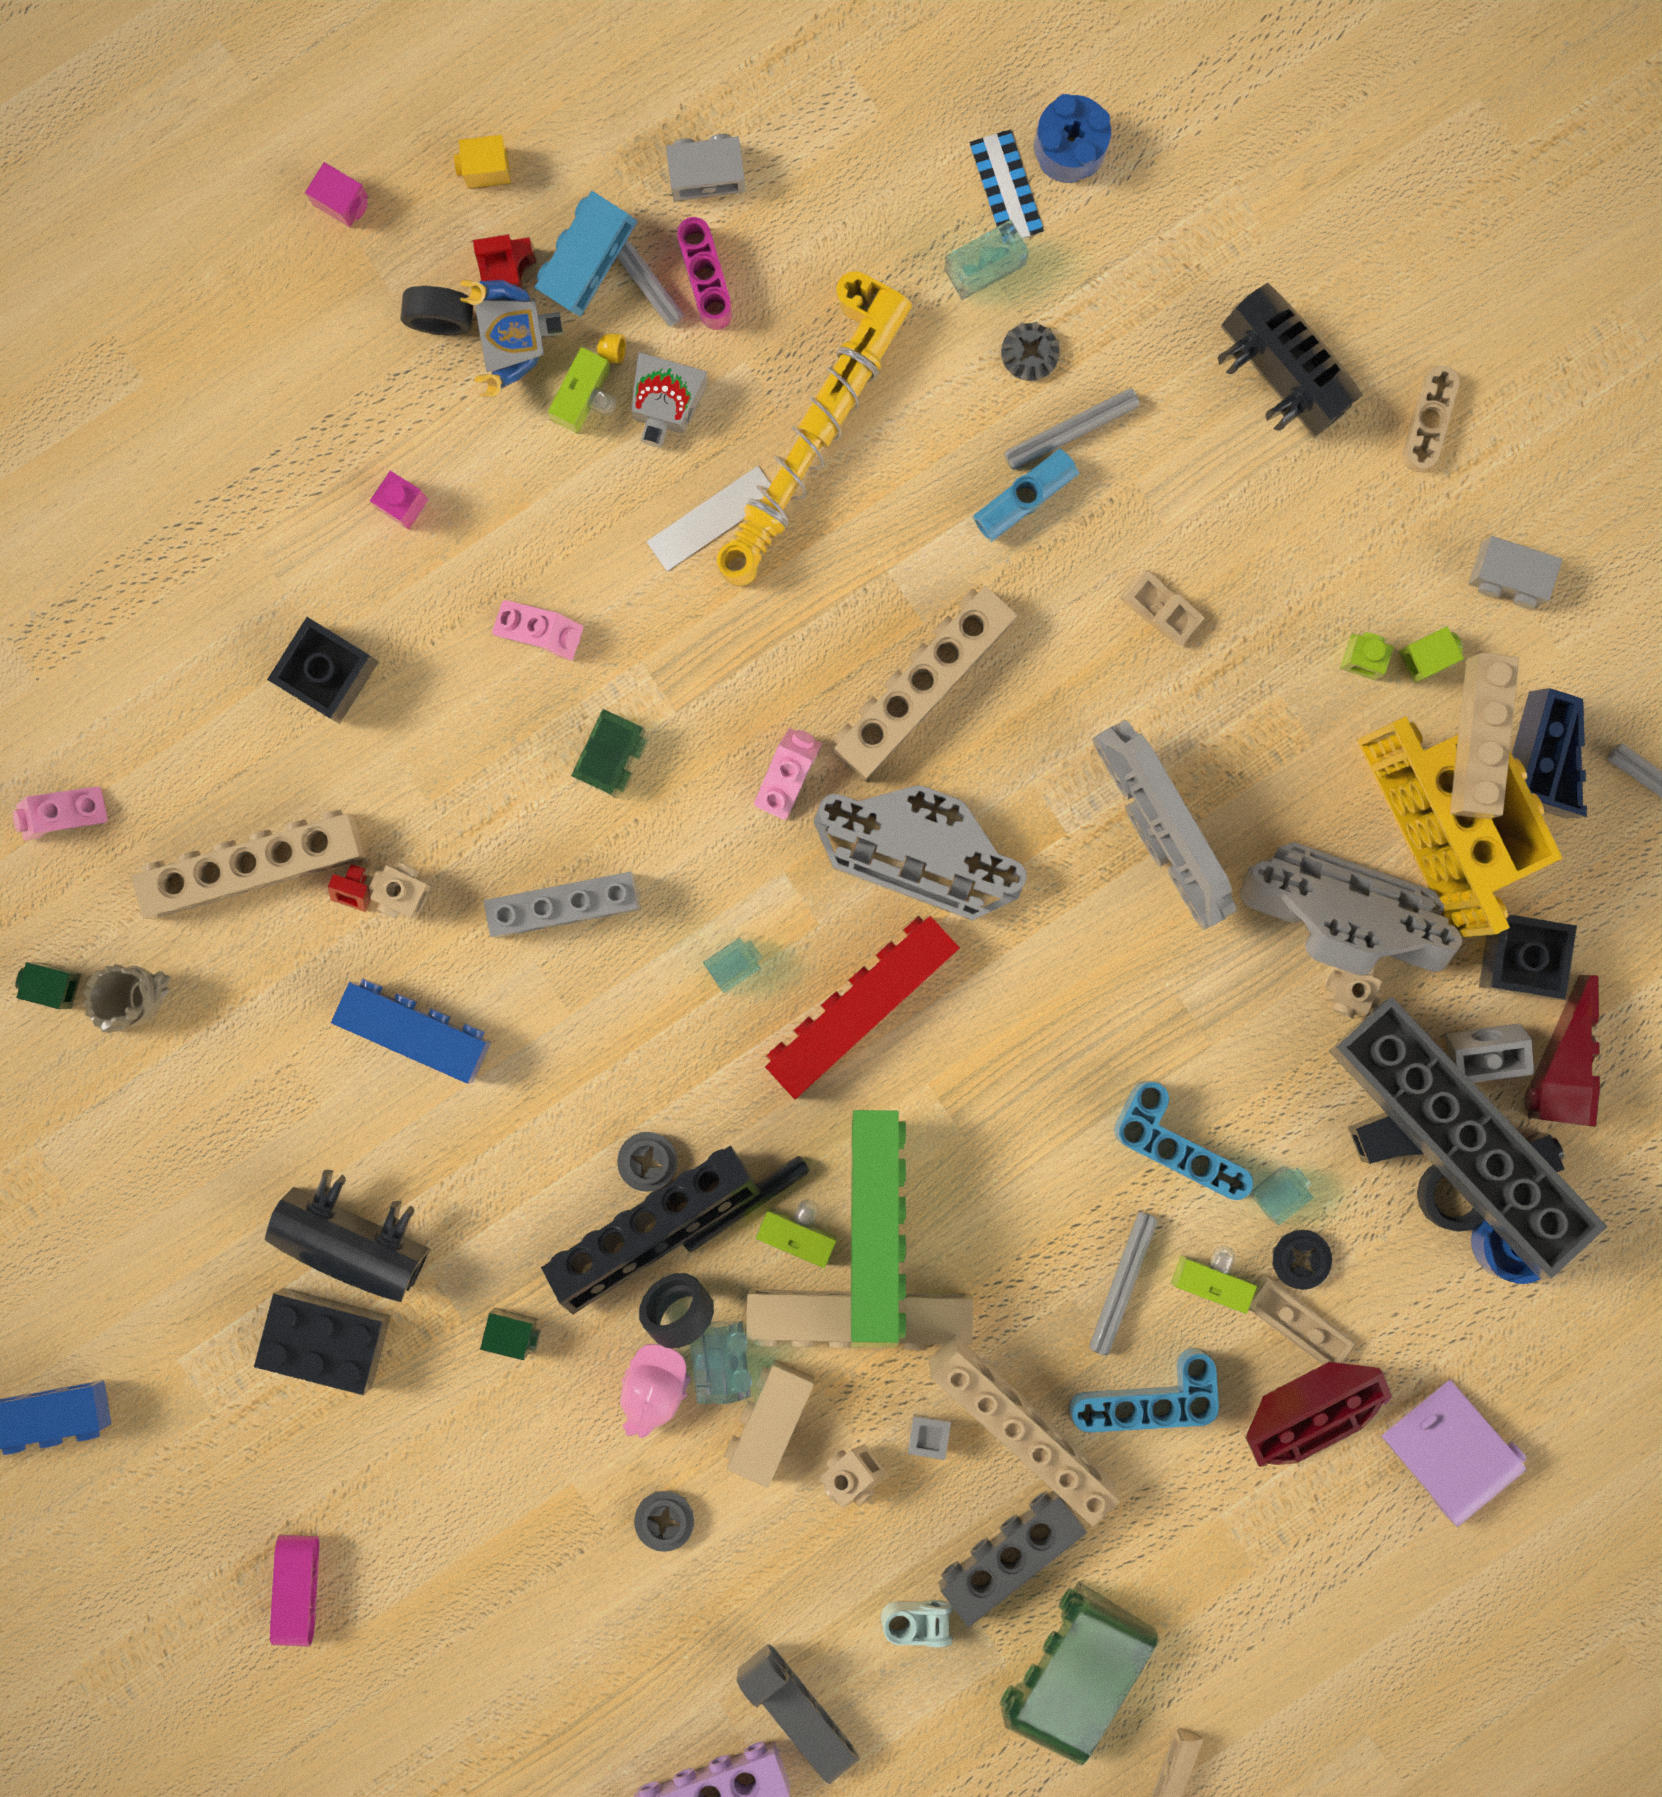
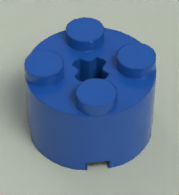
M1070 94L1058 96L1043 111L1034 139V153L1043 172L1050 178L1063 183L1078 182L1080 179L1095 174L1104 161L1110 143V115L1097 102L1088 97ZM1069 137L1075 138L1074 142H1071L1067 139Z
M1486 1220L1473 1229L1471 1236L1472 1251L1477 1262L1485 1271L1516 1284H1528L1542 1279L1526 1265Z

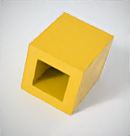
M502 134L458 140L460 153L454 154L455 170L457 177L463 176L468 189L511 184L508 151Z

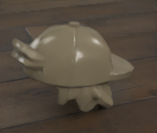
M114 964V966H106L104 970H96L86 983L88 989L84 990L86 1001L83 1003V1006L87 1008L85 1015L90 1017L95 1027H99L102 1032L107 1033L147 1024L156 1016L162 1005L163 998L169 992L167 986L171 978L162 971L152 974L147 969L135 965L123 967Z

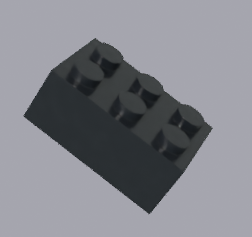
M282 1288L272 1295L254 1368L365 1395L373 1387L391 1315Z

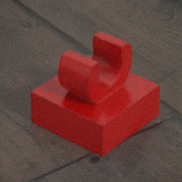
M351 864L345 878L333 874L328 884L330 900L366 912L371 901L369 886L365 885L367 876L364 873L366 869Z

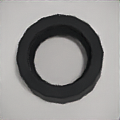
M414 286L407 288L403 292L400 319L405 326L420 332L447 336L462 335L471 330L473 305L460 300V298H468V295L453 289L437 286Z
M1434 1164L1427 1168L1419 1180L1417 1198L1419 1207L1428 1220L1441 1228L1456 1232L1472 1230L1485 1221L1474 1207L1470 1212L1459 1217H1451L1442 1213L1435 1204L1434 1190L1444 1175Z
M674 1273L661 1278L646 1292L639 1307V1321L643 1328L656 1343L665 1348H681L693 1343L703 1335L714 1315V1301L697 1278L687 1273ZM693 1296L689 1309L681 1318L673 1323L660 1325L663 1314L671 1304L678 1299Z

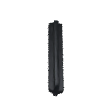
M797 1156L758 1182L757 1185L762 1192L760 1195L685 1242L683 1245L689 1252L695 1251L806 1176L810 1169L801 1156Z

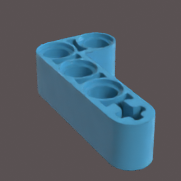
M1142 1081L1136 1084L1114 1127L1115 1136L1121 1144L1229 1199L1242 1200L1250 1194L1253 1187V1179L1246 1169L1158 1125L1169 1103V1095L1165 1087L1152 1081ZM1153 1087L1158 1093V1102L1152 1108H1145L1141 1103V1095L1144 1090ZM1131 1121L1139 1122L1142 1127V1134L1135 1141H1128L1124 1136V1129ZM1165 1138H1171L1175 1143V1151L1172 1156L1161 1158L1158 1154V1144ZM1198 1155H1204L1208 1160V1168L1201 1175H1195L1191 1169V1163ZM1221 1171L1231 1177L1236 1176V1179L1241 1182L1238 1188H1230L1228 1183L1216 1178L1218 1172Z
M1186 1349L1177 1360L1178 1386L1081 1392L1072 1397L1069 1402V1415L1078 1429L1090 1433L1204 1426L1210 1424L1216 1419L1219 1410L1215 1363L1200 1349ZM1195 1359H1203L1205 1362L1204 1371L1198 1376H1190L1188 1374L1190 1362ZM1197 1397H1206L1208 1402L1206 1409L1202 1413H1192L1190 1410L1192 1401ZM1160 1399H1168L1170 1401L1168 1413L1162 1416L1154 1415L1153 1406L1155 1402ZM1124 1401L1133 1403L1131 1415L1126 1418H1118L1115 1415V1409L1118 1404ZM1087 1404H1090L1094 1411H1100L1091 1412L1087 1420H1084L1082 1415L1078 1413L1083 1412ZM1106 1409L1109 1418L1105 1419L1101 1411Z

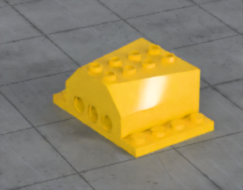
M1407 716L1357 739L1428 888L1434 890L1441 902L1444 903V910L1441 914L1443 917L1449 918L1448 924L1455 926L1462 937L1494 935L1510 928L1506 921V918L1509 917L1508 910L1499 897L1495 898L1493 892L1563 859L1542 817L1544 807L1538 796L1534 793L1531 794L1525 782L1527 773L1521 761L1517 758L1514 759L1511 751H1509L1502 816L1484 819L1450 815L1458 734L1422 749L1420 743L1423 742V738L1419 728L1414 722H1409Z

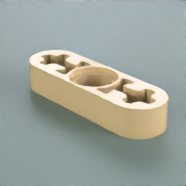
M1437 366L1423 379L1403 450L1404 464L1414 472L1427 471L1440 457L1459 388V376L1451 367ZM1441 376L1444 378V384L1449 387H1446L1440 393L1438 401H1434L1432 399L1435 397L1438 387L1432 381H1436ZM1423 411H1436L1440 416L1439 427L1434 429L1426 427L1421 419ZM1424 437L1431 438L1427 441L1424 450L1425 454L1430 455V457L1419 462L1418 455L1413 453V451H1416L1422 445Z

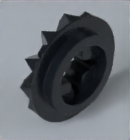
M1295 1229L1286 1235H1282L1277 1245L1273 1248L1272 1266L1278 1278L1289 1287L1300 1290L1311 1289L1321 1284L1327 1278L1332 1267V1253L1327 1242L1317 1233L1310 1230ZM1292 1248L1302 1253L1312 1250L1307 1257L1308 1266L1312 1269L1311 1271L1301 1265L1295 1268L1292 1267V1263L1296 1260L1293 1255L1294 1252L1291 1250Z

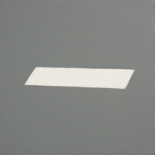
M759 466L646 541L666 571H669L742 521L745 516L744 507L748 499L758 500L763 498L764 495L756 486L760 485L769 488L771 484Z

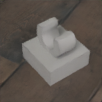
M913 1414L908 1454L945 1460L951 1421L949 1419Z

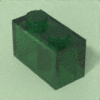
M602 709L571 776L575 780L614 798L618 791L624 793L632 777V772L628 771L634 757L637 759L641 758L648 743V739L644 738L645 729Z

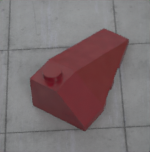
M1579 975L1531 1080V1088L1526 1090L1524 1106L1528 1110V1118L1593 1127L1597 1125L1600 1076L1592 1075V1063L1595 1057L1600 1055V1042H1596L1595 1036L1592 1035V1028L1596 1027L1599 1020L1598 975Z

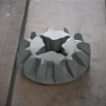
M1037 321L1033 323L1021 322L1018 326L1009 330L1004 338L1001 348L1003 363L1006 369L1019 379L1026 381L1042 379L1049 375L1058 363L1060 357L1059 340L1056 339L1051 328H1046ZM1039 340L1037 353L1040 355V358L1031 355L1020 361L1025 350L1022 343L1032 345Z
M640 1132L627 1139L620 1148L617 1159L618 1170L622 1179L630 1187L644 1192L655 1191L664 1187L672 1179L676 1171L677 1154L670 1141L660 1134ZM653 1146V1159L658 1161V1164L663 1165V1167H650L648 1172L642 1177V1163L632 1158V1155L637 1157L639 1155L645 1156L650 1147Z
M672 1490L655 1491L644 1498L639 1504L634 1518L635 1530L639 1539L647 1547L661 1552L672 1551L685 1544L691 1536L694 1528V1513L685 1497H681ZM666 1506H669L670 1518L677 1523L668 1524L663 1535H660V1522L652 1517L661 1516Z

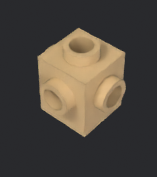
M399 862L397 868L386 865L383 871L378 870L369 888L373 891L370 899L380 903L377 908L378 911L397 919L401 913L407 917L417 919L433 886L417 878L419 871ZM400 885V887H401V892H400V894L397 896V895H396V888Z
M1337 968V970L1334 969L1330 973L1326 981L1325 990L1327 992L1324 1000L1335 1004L1332 1010L1353 1019L1355 1014L1368 1015L1369 1010L1373 1011L1381 1000L1383 992L1379 988L1382 981L1373 977L1375 972L1373 969L1366 975H1357ZM1359 983L1362 987L1357 997H1355L1352 993V987Z
M863 1444L850 1450L848 1453L842 1450L834 1455L826 1463L829 1469L819 1478L825 1485L824 1489L828 1497L833 1502L839 1503L841 1508L854 1502L859 1507L876 1493L872 1487L883 1479L887 1473L868 1447Z

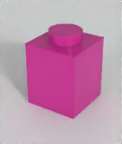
M323 162L305 191L313 206L349 228L355 219L359 220L364 215L368 206L367 199L369 196L362 184L326 162Z
M390 470L370 499V502L377 510L409 530L429 499L419 488Z

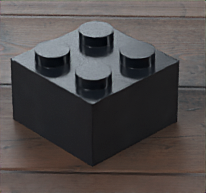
M306 617L267 680L340 724L379 662L319 623Z
M1509 914L1506 921L1510 928L1498 934L1486 936L1479 988L1550 1000H1566L1577 925Z

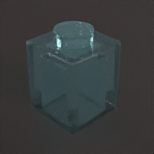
M739 937L706 959L703 964L721 991L726 993L762 969L757 962L763 957L751 940L744 943Z
M1284 1165L1250 1192L1251 1197L1270 1221L1277 1225L1283 1223L1314 1198L1307 1189L1311 1186L1307 1177L1298 1168L1292 1170Z

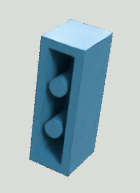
M592 190L588 197L582 198L578 203L574 221L570 228L565 229L558 237L556 242L557 250L551 260L545 262L537 274L538 282L534 287L580 317L638 222L628 213Z

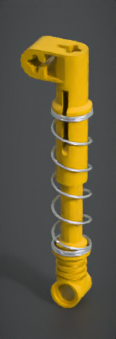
M851 271L844 274L838 280L836 286L840 308L848 318L859 323L851 339L848 342L842 343L838 348L836 354L839 359L833 368L827 367L830 374L815 398L809 397L812 404L799 426H792V430L799 435V438L786 459L774 456V459L782 466L769 488L760 485L756 486L764 495L763 498L758 500L748 499L744 507L745 516L743 521L745 523H740L738 526L741 532L736 530L733 535L736 539L731 538L729 543L725 544L718 552L717 566L725 580L731 585L745 586L755 579L758 572V564L762 559L760 553L765 554L767 551L765 546H770L772 543L769 537L775 538L777 534L783 533L787 525H789L787 515L783 510L790 499H801L806 496L805 486L801 480L807 470L823 468L824 461L819 452L820 448H828L833 440L841 438V425L850 411L858 409L860 393L867 382L876 379L881 369V358L913 306L904 295L862 272ZM859 292H862L863 299L868 304L873 296L876 295L867 312H865L862 297L858 295ZM818 455L821 460L820 466L810 467L814 458ZM800 484L803 494L801 496H792ZM743 557L746 559V564L741 570H729V564L734 558Z

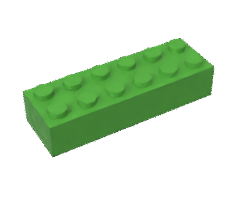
M853 1110L851 1348H896L899 1339H904V1336H906V1313H899V1300H904V1297H906V1274H899V1262H904V1258H906V1235H899V1224H904V1220H906V1197H899V1187H904V1182H906V1159H899V1149L904 1150V1144H906V1121H899V1110Z

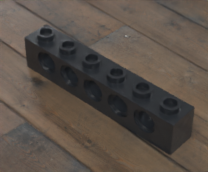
M730 1145L725 1149L713 1152L707 1161L696 1168L682 1172L676 1178V1181L662 1190L651 1192L647 1195L645 1201L631 1210L620 1212L614 1217L612 1222L600 1230L589 1232L583 1237L581 1242L569 1250L558 1252L541 1269L559 1304L574 1315L762 1192L742 1158ZM719 1181L718 1186L713 1191L707 1192L712 1183ZM687 1201L686 1207L682 1211L676 1212L677 1207ZM656 1222L653 1229L645 1233L646 1227L650 1223ZM624 1242L623 1247L618 1252L613 1253L614 1248L619 1243ZM592 1262L591 1268L582 1274L585 1265Z

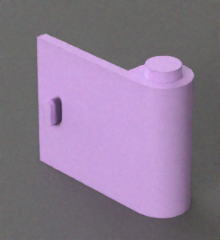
M1450 1379L1381 1436L1456 1527H1459L1526 1471L1523 1462L1527 1458L1512 1441L1507 1445Z

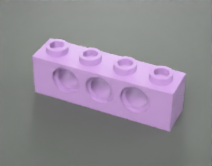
M757 1742L746 1747L744 1753L732 1758L729 1755L719 1756L708 1763V1767L697 1771L694 1768L684 1769L673 1776V1780L659 1784L658 1781L649 1782L641 1786L637 1790L638 1793L634 1794V1797H705L700 1790L705 1786H714L720 1792L717 1797H790V1782L776 1743L772 1742L765 1745V1742ZM747 1772L752 1774L756 1780L749 1785H743L737 1781L736 1776Z

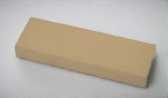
M1264 1275L1258 1283L1249 1307L1251 1312L1321 1364L1329 1361L1344 1363L1357 1345L1356 1342Z

